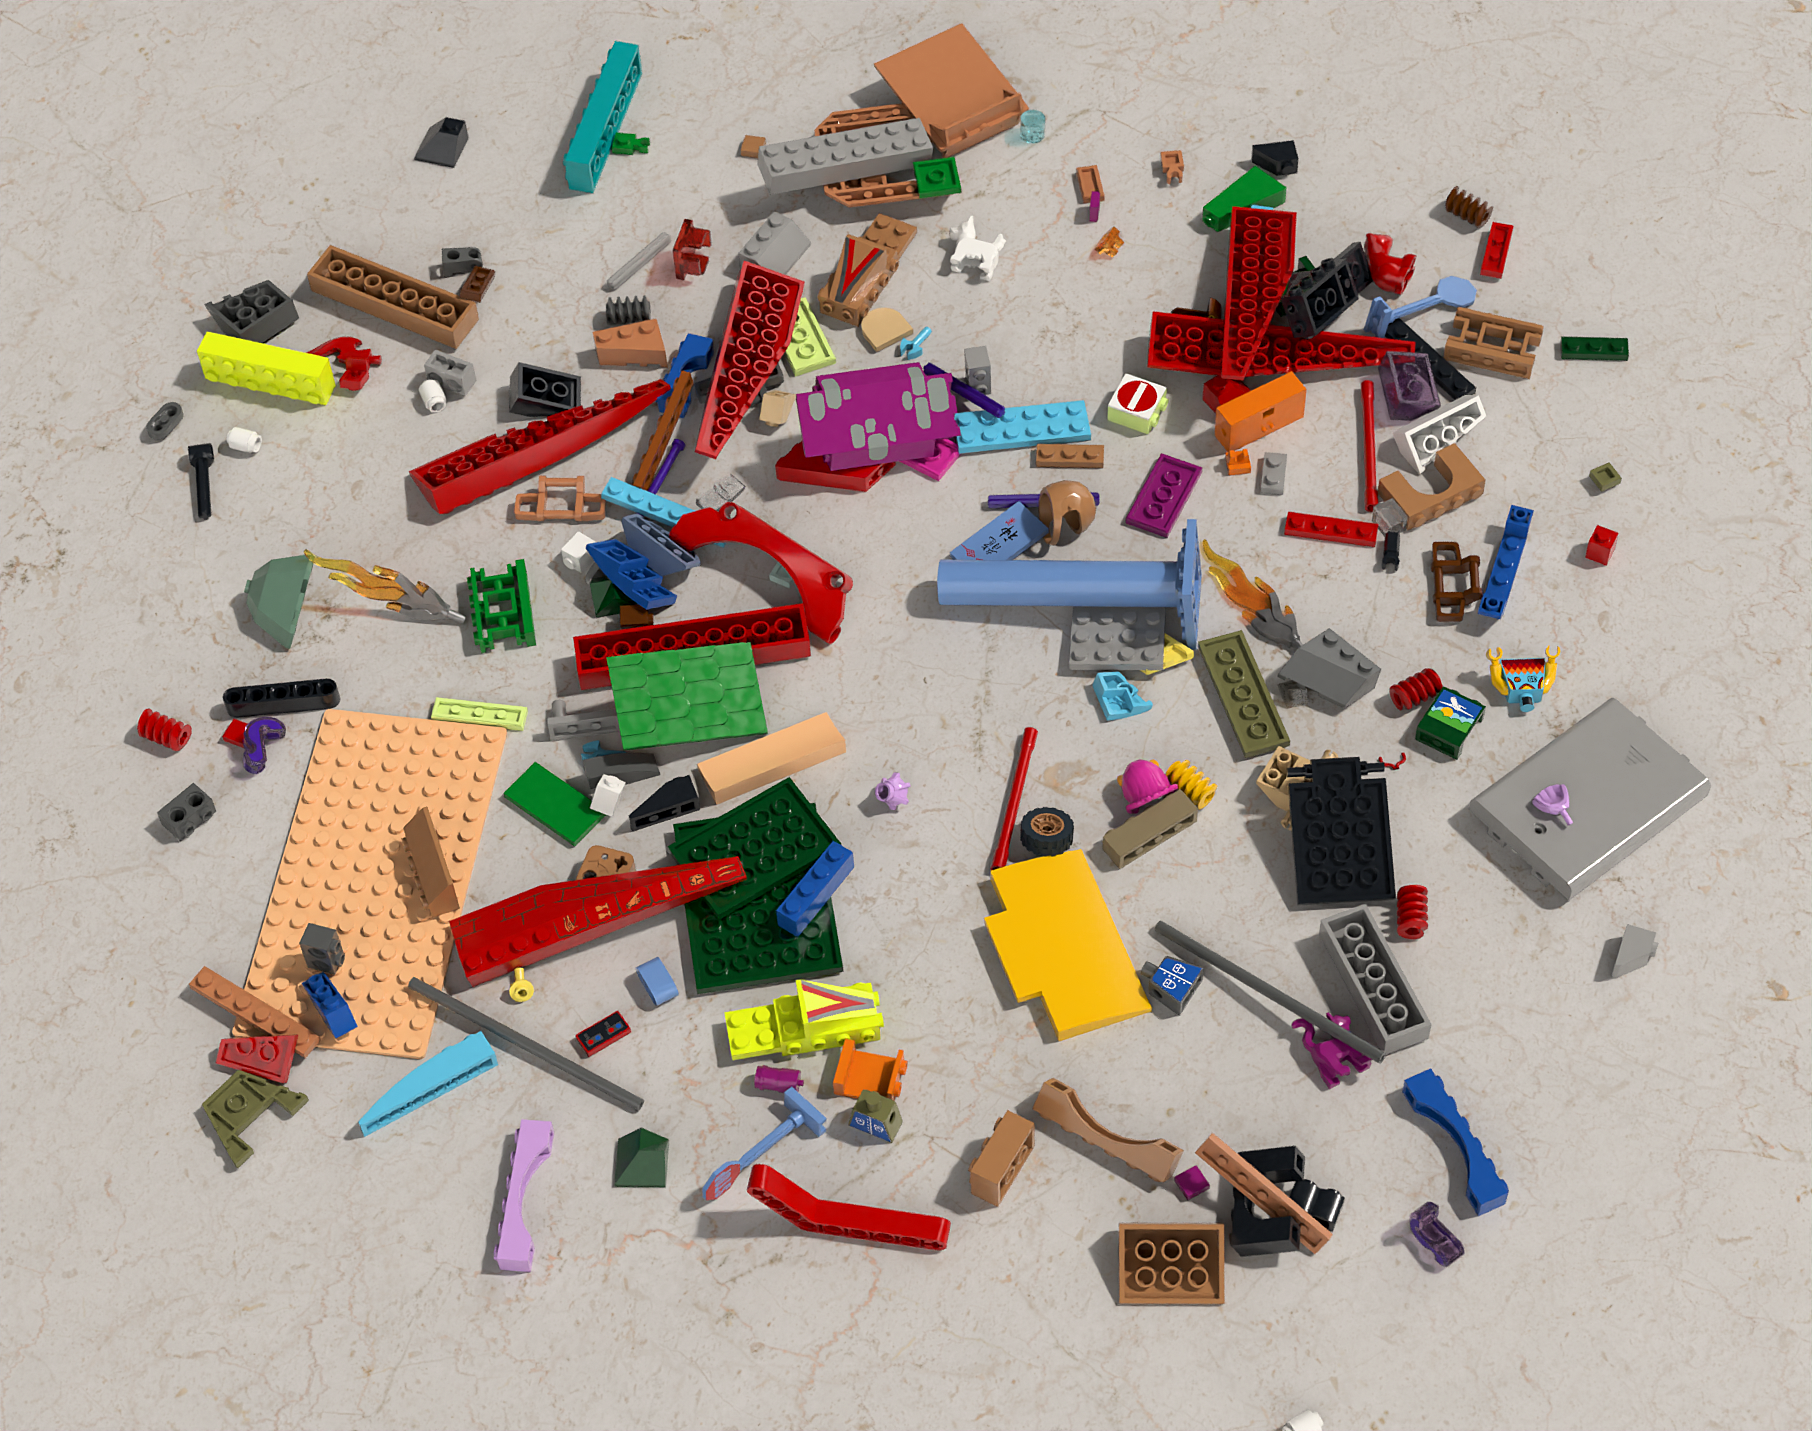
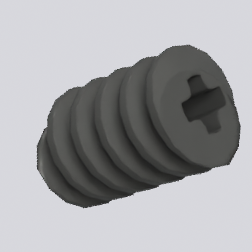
M643 295L641 302H639L637 296H634L633 302H630L629 297L626 296L624 303H622L620 297H617L616 303H613L612 298L609 297L606 303L607 325L610 319H612L614 324H618L619 318L623 324H626L628 317L631 323H635L636 317L639 322L644 321L645 317L647 320H651L650 301Z

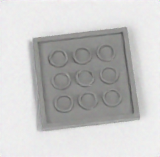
M1073 606L1069 669L1163 670L1166 607Z

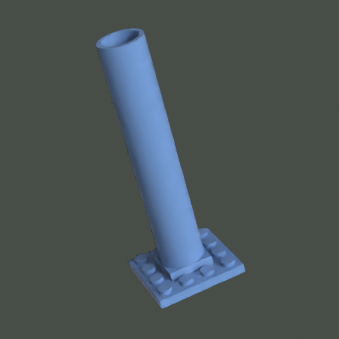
M1187 519V528L1182 529V542L1184 546L1181 547V552H1178L1177 561L940 559L937 576L939 604L1177 607L1178 617H1181L1182 640L1187 641L1188 648L1197 650L1202 579L1197 519Z

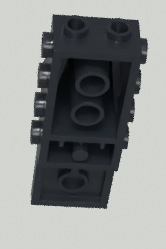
M1353 242L1334 259L1327 258L1321 261V265L1310 271L1292 273L1287 293L1281 297L1294 338L1303 337V339H1310L1316 336L1359 299L1358 294L1373 282L1361 242Z

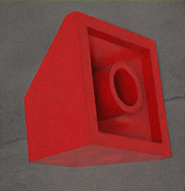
M1221 374L1203 383L1202 400L1216 414L1217 407L1251 390L1241 380L1223 379Z

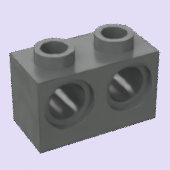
M192 783L160 809L157 814L162 826L181 841L186 836L191 835L204 821L209 820L216 812L212 798L196 784Z
M308 923L299 942L307 967L335 975L338 967H341L345 960V953L343 952L337 931L332 928Z

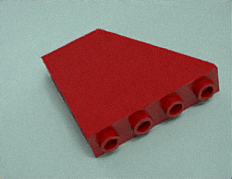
M801 441L795 444L788 454L777 461L775 468L776 478L779 481L867 492L896 465V462L830 471L827 462L823 461L822 455L806 458Z

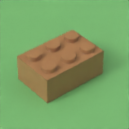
M1009 1110L1006 1111L1003 1118L999 1117L993 1128V1135L991 1138L987 1137L981 1147L982 1153L979 1158L975 1157L972 1160L968 1170L970 1172L971 1194L996 1207H999L1035 1147V1123Z

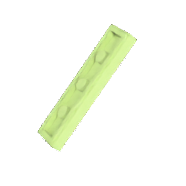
M436 697L431 719L523 731L528 709L521 706Z

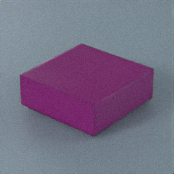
M1092 191L1090 221L1097 222L1100 210V193Z
M1197 1165L1174 1177V1181L1187 1200L1210 1189V1184Z

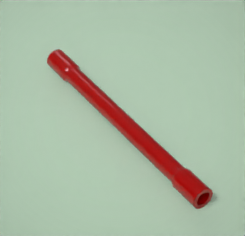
M1371 380L1361 382V401L1363 407L1365 510L1375 512L1379 507L1376 483L1374 382Z
M1026 727L1023 732L1020 745L1021 750L997 848L995 849L990 868L991 871L1005 867L1007 864L1008 850L1038 735L1037 729L1033 727Z

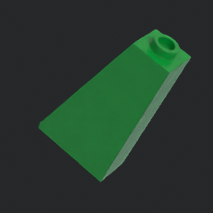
M1254 166L1203 206L1202 222L1217 232L1230 227L1232 206L1251 208L1252 205L1275 208L1286 202L1287 187L1257 166Z

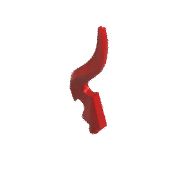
M350 336L333 338L306 352L322 357L340 352L337 358L343 364H346L345 359L347 357L367 358L368 369L370 364H381L382 361L381 356L372 355L371 349L356 350L357 346L362 345V341Z

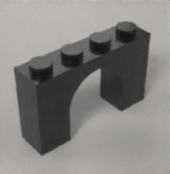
M1296 1145L1238 1152V1155L1273 1184L1304 1180L1305 1156ZM1233 1186L1234 1209L1231 1210L1233 1226L1232 1232L1229 1234V1242L1231 1247L1241 1257L1299 1251L1301 1227L1291 1216L1266 1219L1255 1217V1203Z

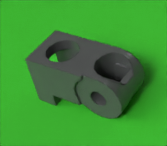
M476 247L442 248L444 277H453L452 273L472 272L475 266L483 267L481 251Z

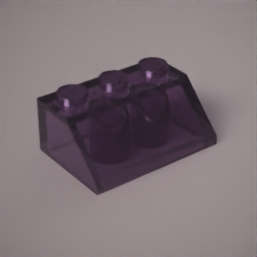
M1386 351L1378 371L1390 420L1412 421L1439 409L1441 403L1428 354Z

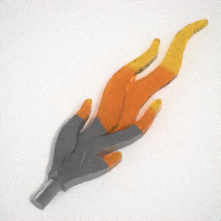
M1204 539L1203 550L1205 555L1211 562L1229 573L1236 587L1229 582L1220 569L1210 566L1209 573L1218 579L1225 595L1234 604L1245 609L1242 611V617L1263 637L1284 644L1289 648L1293 647L1297 651L1303 644L1300 642L1296 618L1292 609L1285 605L1284 617L1281 612L1279 598L1268 584L1259 577H1255V585L1261 591L1257 590L1246 578L1244 571L1237 563L1214 553L1207 540Z
M307 549L304 550L306 557L314 564L323 568L348 573L359 579L362 583L342 573H330L329 579L343 583L363 597L379 601H394L387 603L386 608L421 620H445V618H449L463 624L466 619V615L451 610L450 605L444 602L435 590L421 581H418L415 586L407 577L392 569L374 565L372 571L378 574L375 575L353 561L323 559Z

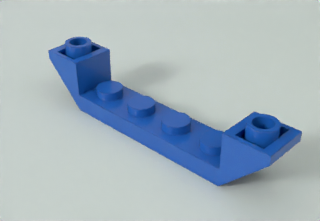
M1511 505L1503 538L1486 592L1483 594L1478 614L1500 620L1504 615L1525 547L1534 510Z

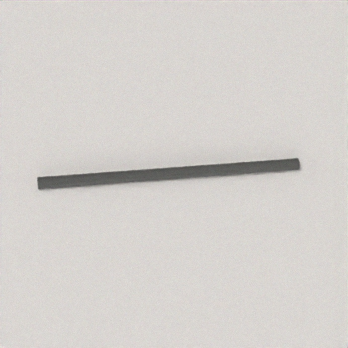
M1159 921L1156 924L1155 931L1358 1052L1379 1064L1385 1059L1386 1053L1177 929L1163 921Z
M416 977L410 980L408 988L639 1111L642 1108L644 1099Z

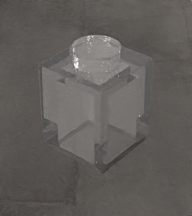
M1393 498L1385 502H1379L1373 507L1372 522L1379 524L1378 529L1384 537L1387 532L1402 533L1406 531L1408 516Z

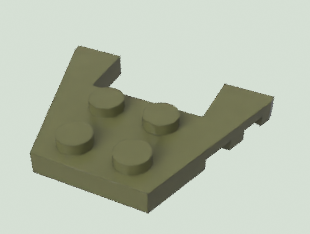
M237 1070L202 1103V1106L232 1162L238 1169L254 1154L253 1148L238 1136L273 1102H276L294 1116L309 1099L307 1095L301 1092L299 1094L282 1085L276 1086L268 1083L265 1079Z

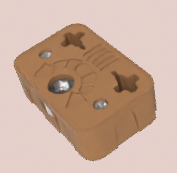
M599 845L592 846L585 856L576 880L636 871L634 858L626 852Z

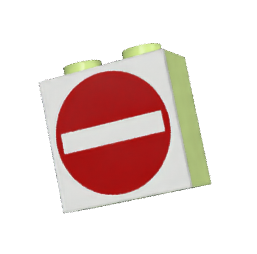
M1125 374L1108 404V421L1149 434L1152 427L1157 426L1161 411H1165L1169 401L1166 398L1167 387Z

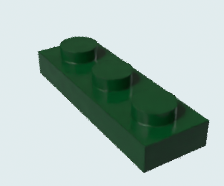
M1561 336V359L1628 361V338Z

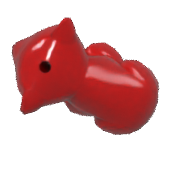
M1367 233L1364 243V254L1367 258L1372 280L1380 289L1401 296L1413 276L1415 270L1414 263L1417 256L1414 254H1406L1403 258L1390 256L1389 253L1392 248L1393 239L1389 235Z

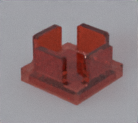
M684 219L672 250L676 279L685 280L687 274L704 275L709 263L708 256L697 255L695 251L696 249H701L702 246L711 247L710 230L695 228L693 220Z

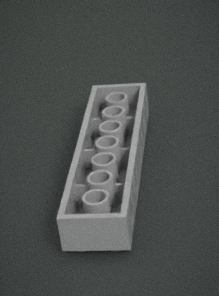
M920 118L759 146L757 165L769 194L772 195L913 169V162L932 160L933 146Z

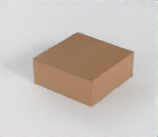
M745 135L741 147V156L758 158L759 146L766 145V138Z

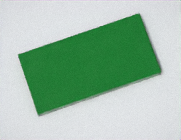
M534 762L503 793L504 798L574 847L606 816V814L590 809L592 800L537 762Z

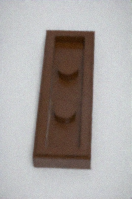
M475 266L463 285L459 298L481 303L495 278L496 271Z

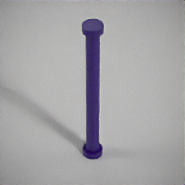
M673 440L672 448L648 492L657 494L679 452L685 448V443L682 440Z

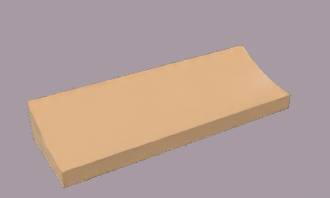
M827 712L700 762L697 764V767L717 805L846 753V744L844 737L837 730Z

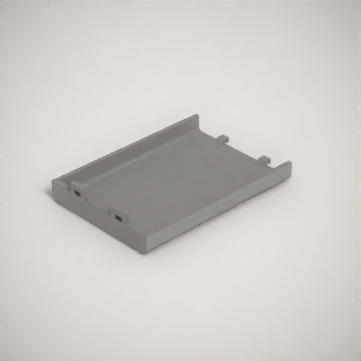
M1610 698L1470 801L1469 810L1489 827L1487 834L1501 847H1505L1508 844L1532 866L1531 874L1545 887L1551 884L1568 900H1571L1707 797L1711 784L1708 778L1689 762L1690 759L1684 754L1680 755L1646 725L1645 720L1640 716L1636 717L1617 699ZM1564 784L1568 790L1570 802L1569 808L1566 811L1573 824L1568 826L1561 813L1554 815L1537 809L1532 804L1533 798L1548 786ZM1535 830H1540L1542 833L1537 834Z

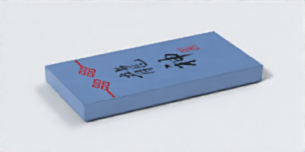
M1018 501L950 552V557L953 560H1013L1047 535L1049 530Z

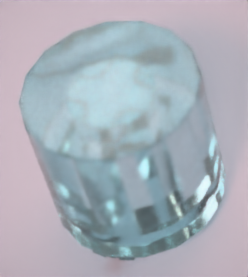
M1028 110L1021 115L1020 136L1023 141L1038 143L1044 139L1046 119L1042 112Z

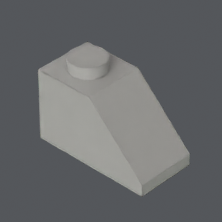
M1627 924L1611 977L1618 978L1646 966L1649 956L1655 957L1658 943L1654 942L1656 932Z

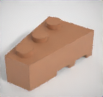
M657 318L593 332L599 365L627 366V363L640 364V367H647L648 364H661V367L668 368Z

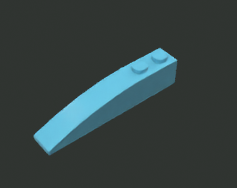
M482 1031L468 1035L463 1041L454 1046L444 1048L441 1053L421 1064L396 1083L358 1121L364 1137L497 1066L498 1062L495 1052Z

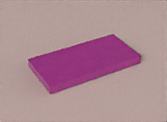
M1161 453L1126 517V524L1168 538L1202 474L1203 467Z

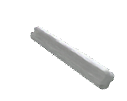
M662 232L607 280L608 287L616 290L671 242L670 235Z

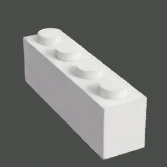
M1464 395L1392 433L1399 452L1414 470L1421 474L1431 462H1435L1437 451L1456 443L1458 438L1468 433L1486 417L1478 395Z

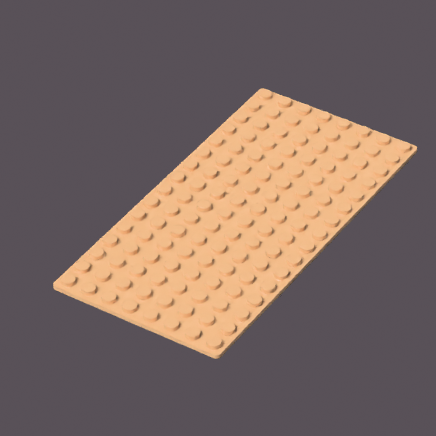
M327 709L324 712L244 989L318 1034L321 1041L316 1047L412 1059L425 1058L439 1004L408 988V984L413 977H416L440 991L443 989L455 942L449 921L461 917L507 737V730L503 727ZM426 806L428 807L460 907L458 910L433 918L429 909L424 910L420 896L424 895L423 889L418 891L414 879L415 876H418L417 870H411L407 857L412 855L410 851L405 852L401 839L406 837L403 827ZM308 923L335 929L345 953L344 963L341 967H338L335 975L324 972L348 1004L358 1026L338 1038H335L328 1029L302 985L312 975L322 972L307 967L299 944ZM236 1017L232 1030L234 1037L267 1036Z

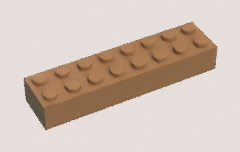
M332 245L326 249L307 273L311 291L455 349L459 347L479 320L476 302L459 298L460 296Z

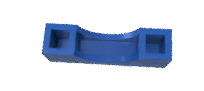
M688 333L685 341H681L678 356L673 358L671 370L664 377V381L670 385L671 389L656 400L660 413H664L666 400L669 396L671 397L674 381L677 377L679 378L682 370L692 373L708 368L714 355L713 339ZM689 393L680 414L681 418L685 417L692 402L691 393Z

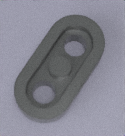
M169 402L164 404L149 420L146 429L152 439H164L183 419L184 414L178 403Z

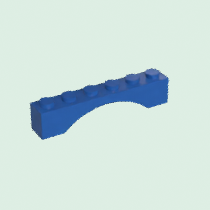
M1430 1068L1405 1079L1402 1092L1414 1112L1440 1125L1458 1145L1467 1169L1466 1197L1477 1215L1481 1216L1505 1205L1509 1193L1508 1186L1503 1179H1499L1493 1161L1490 1158H1486L1480 1140L1477 1137H1473L1467 1119L1464 1116H1460L1454 1098L1447 1095L1441 1077L1439 1075L1436 1076Z

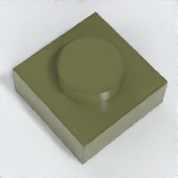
M1610 462L1590 470L1589 477L1601 492L1620 484L1622 479Z

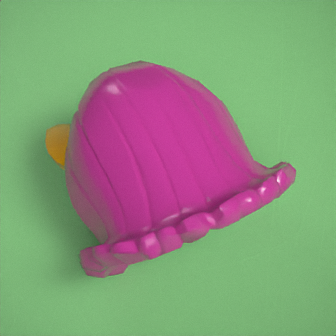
M1141 759L1133 761L1127 765L1123 775L1117 776V782L1122 787L1123 795L1130 803L1125 807L1129 814L1138 813L1140 806L1169 793H1175L1178 789L1177 784H1169L1167 776L1159 768L1158 762L1153 759L1150 761Z

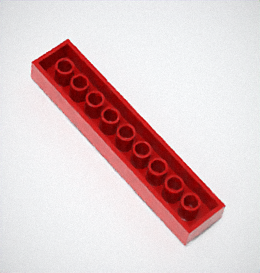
M803 603L573 637L581 690L612 686L606 657L751 642L755 665L811 657L810 640Z

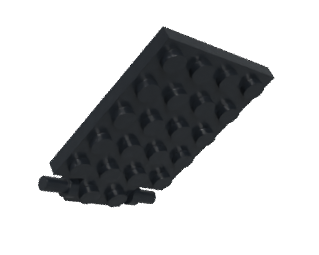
M1360 757L1310 759V764H1303V767L1286 769L1287 777L1312 779V782L1288 784L1297 905L1396 899L1386 778H1361V776L1368 775V773L1384 772V762L1367 763V761H1360Z

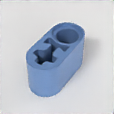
M659 957L635 967L641 983L655 1006L679 995L674 981Z

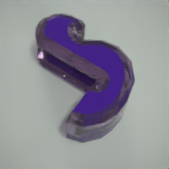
M260 717L251 720L246 725L242 739L245 749L242 762L246 771L258 774L266 768L267 756L264 739L284 738L286 727L283 722L273 717Z
M1427 1201L1410 1214V1229L1418 1242L1433 1252L1435 1261L1441 1266L1448 1267L1465 1254V1249L1462 1242L1437 1218L1439 1206L1434 1202Z

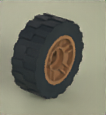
M1053 807L1030 810L1021 820L1020 841H1022V845L1026 847V850L1033 852L1035 855L1047 857L1063 854L1064 851L1070 849V845L1072 846L1073 819L1064 811Z

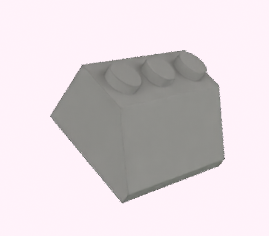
M773 212L738 253L740 268L743 261H747L786 275L810 247L811 242L792 219Z

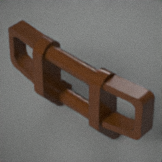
M1433 542L1431 572L1434 573L1435 588L1433 603L1435 604L1436 620L1439 622H1461L1464 616V606L1483 597L1478 569L1480 557L1478 555H1470L1462 559L1457 542ZM1437 551H1453L1456 560H1437ZM1470 573L1471 588L1464 592H1444L1443 574ZM1441 606H1460L1459 613H1442Z

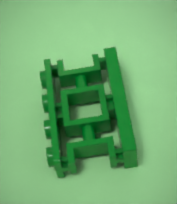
M524 559L515 560L516 566L507 564V574L486 577L484 568H479L480 571L475 572V567L470 568L471 576L467 577L468 589L473 590V594L469 595L471 609L475 608V613H471L473 627H477V631L473 632L475 646L480 645L481 653H485L488 647H490V650L495 649L494 640L515 636L517 645H522V642H526L527 647L536 646L528 576ZM514 576H517L519 595H516L514 587L503 589V586L514 584ZM478 581H481L483 589L494 588L492 591L482 592L483 601H480ZM511 600L512 610L490 613L489 603ZM518 612H522L524 632H520L519 624L509 626L507 624L508 622L519 621ZM482 618H486L487 626L495 624L499 626L487 629V638H484Z

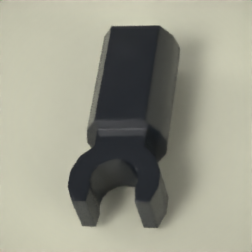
M1387 532L1385 534L1384 557L1382 558L1381 566L1383 570L1386 569L1387 563L1394 564V571H1397L1399 568L1400 534L1398 532Z

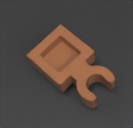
M1182 150L1160 152L1162 171L1167 173V183L1171 184L1172 177H1177L1179 183H1182L1184 172Z

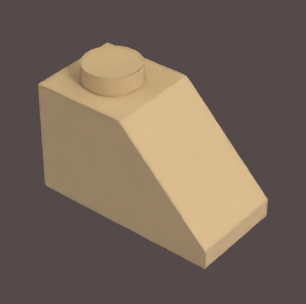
M778 390L764 393L759 420L766 421V425L778 427L779 424L785 423L795 401L796 394Z

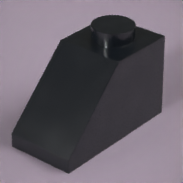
M1294 140L1252 145L1251 161L1253 164L1276 176L1297 173L1299 158Z

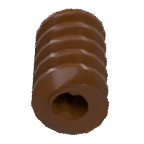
M1455 186L1446 199V211L1449 213L1453 212L1454 216H1460L1462 220H1467L1469 224H1475L1477 228L1483 227L1491 217L1493 206L1487 209V201L1479 205L1481 201L1479 197L1472 201L1474 197L1472 193L1465 197L1466 190H1462L1458 194L1459 186Z

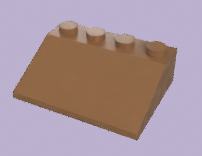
M1119 1222V1303L1225 1304L1224 1224Z

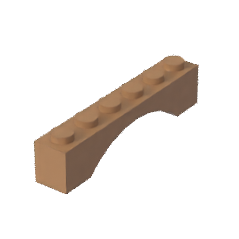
M1051 1078L1043 1083L1032 1108L1039 1112L1040 1117L1043 1119L1055 1121L1061 1125L1060 1127L1063 1130L1080 1135L1086 1143L1103 1148L1104 1152L1109 1156L1121 1158L1126 1161L1129 1167L1144 1171L1150 1179L1164 1183L1173 1176L1184 1150L1163 1138L1135 1140L1109 1131L1087 1112L1080 1102L1075 1089L1055 1078Z

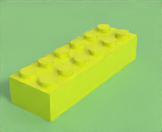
M206 332L197 349L205 379L212 382H222L231 386H240L253 391L258 390L272 395H281L294 400L299 399L321 405H327L336 387L329 358L212 332Z

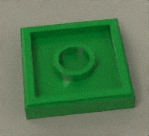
M955 157L913 162L919 199L961 193Z

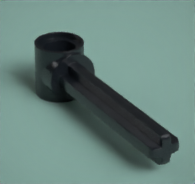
M211 443L188 446L190 464L195 468L198 516L204 520L212 516L209 467L214 463V453Z

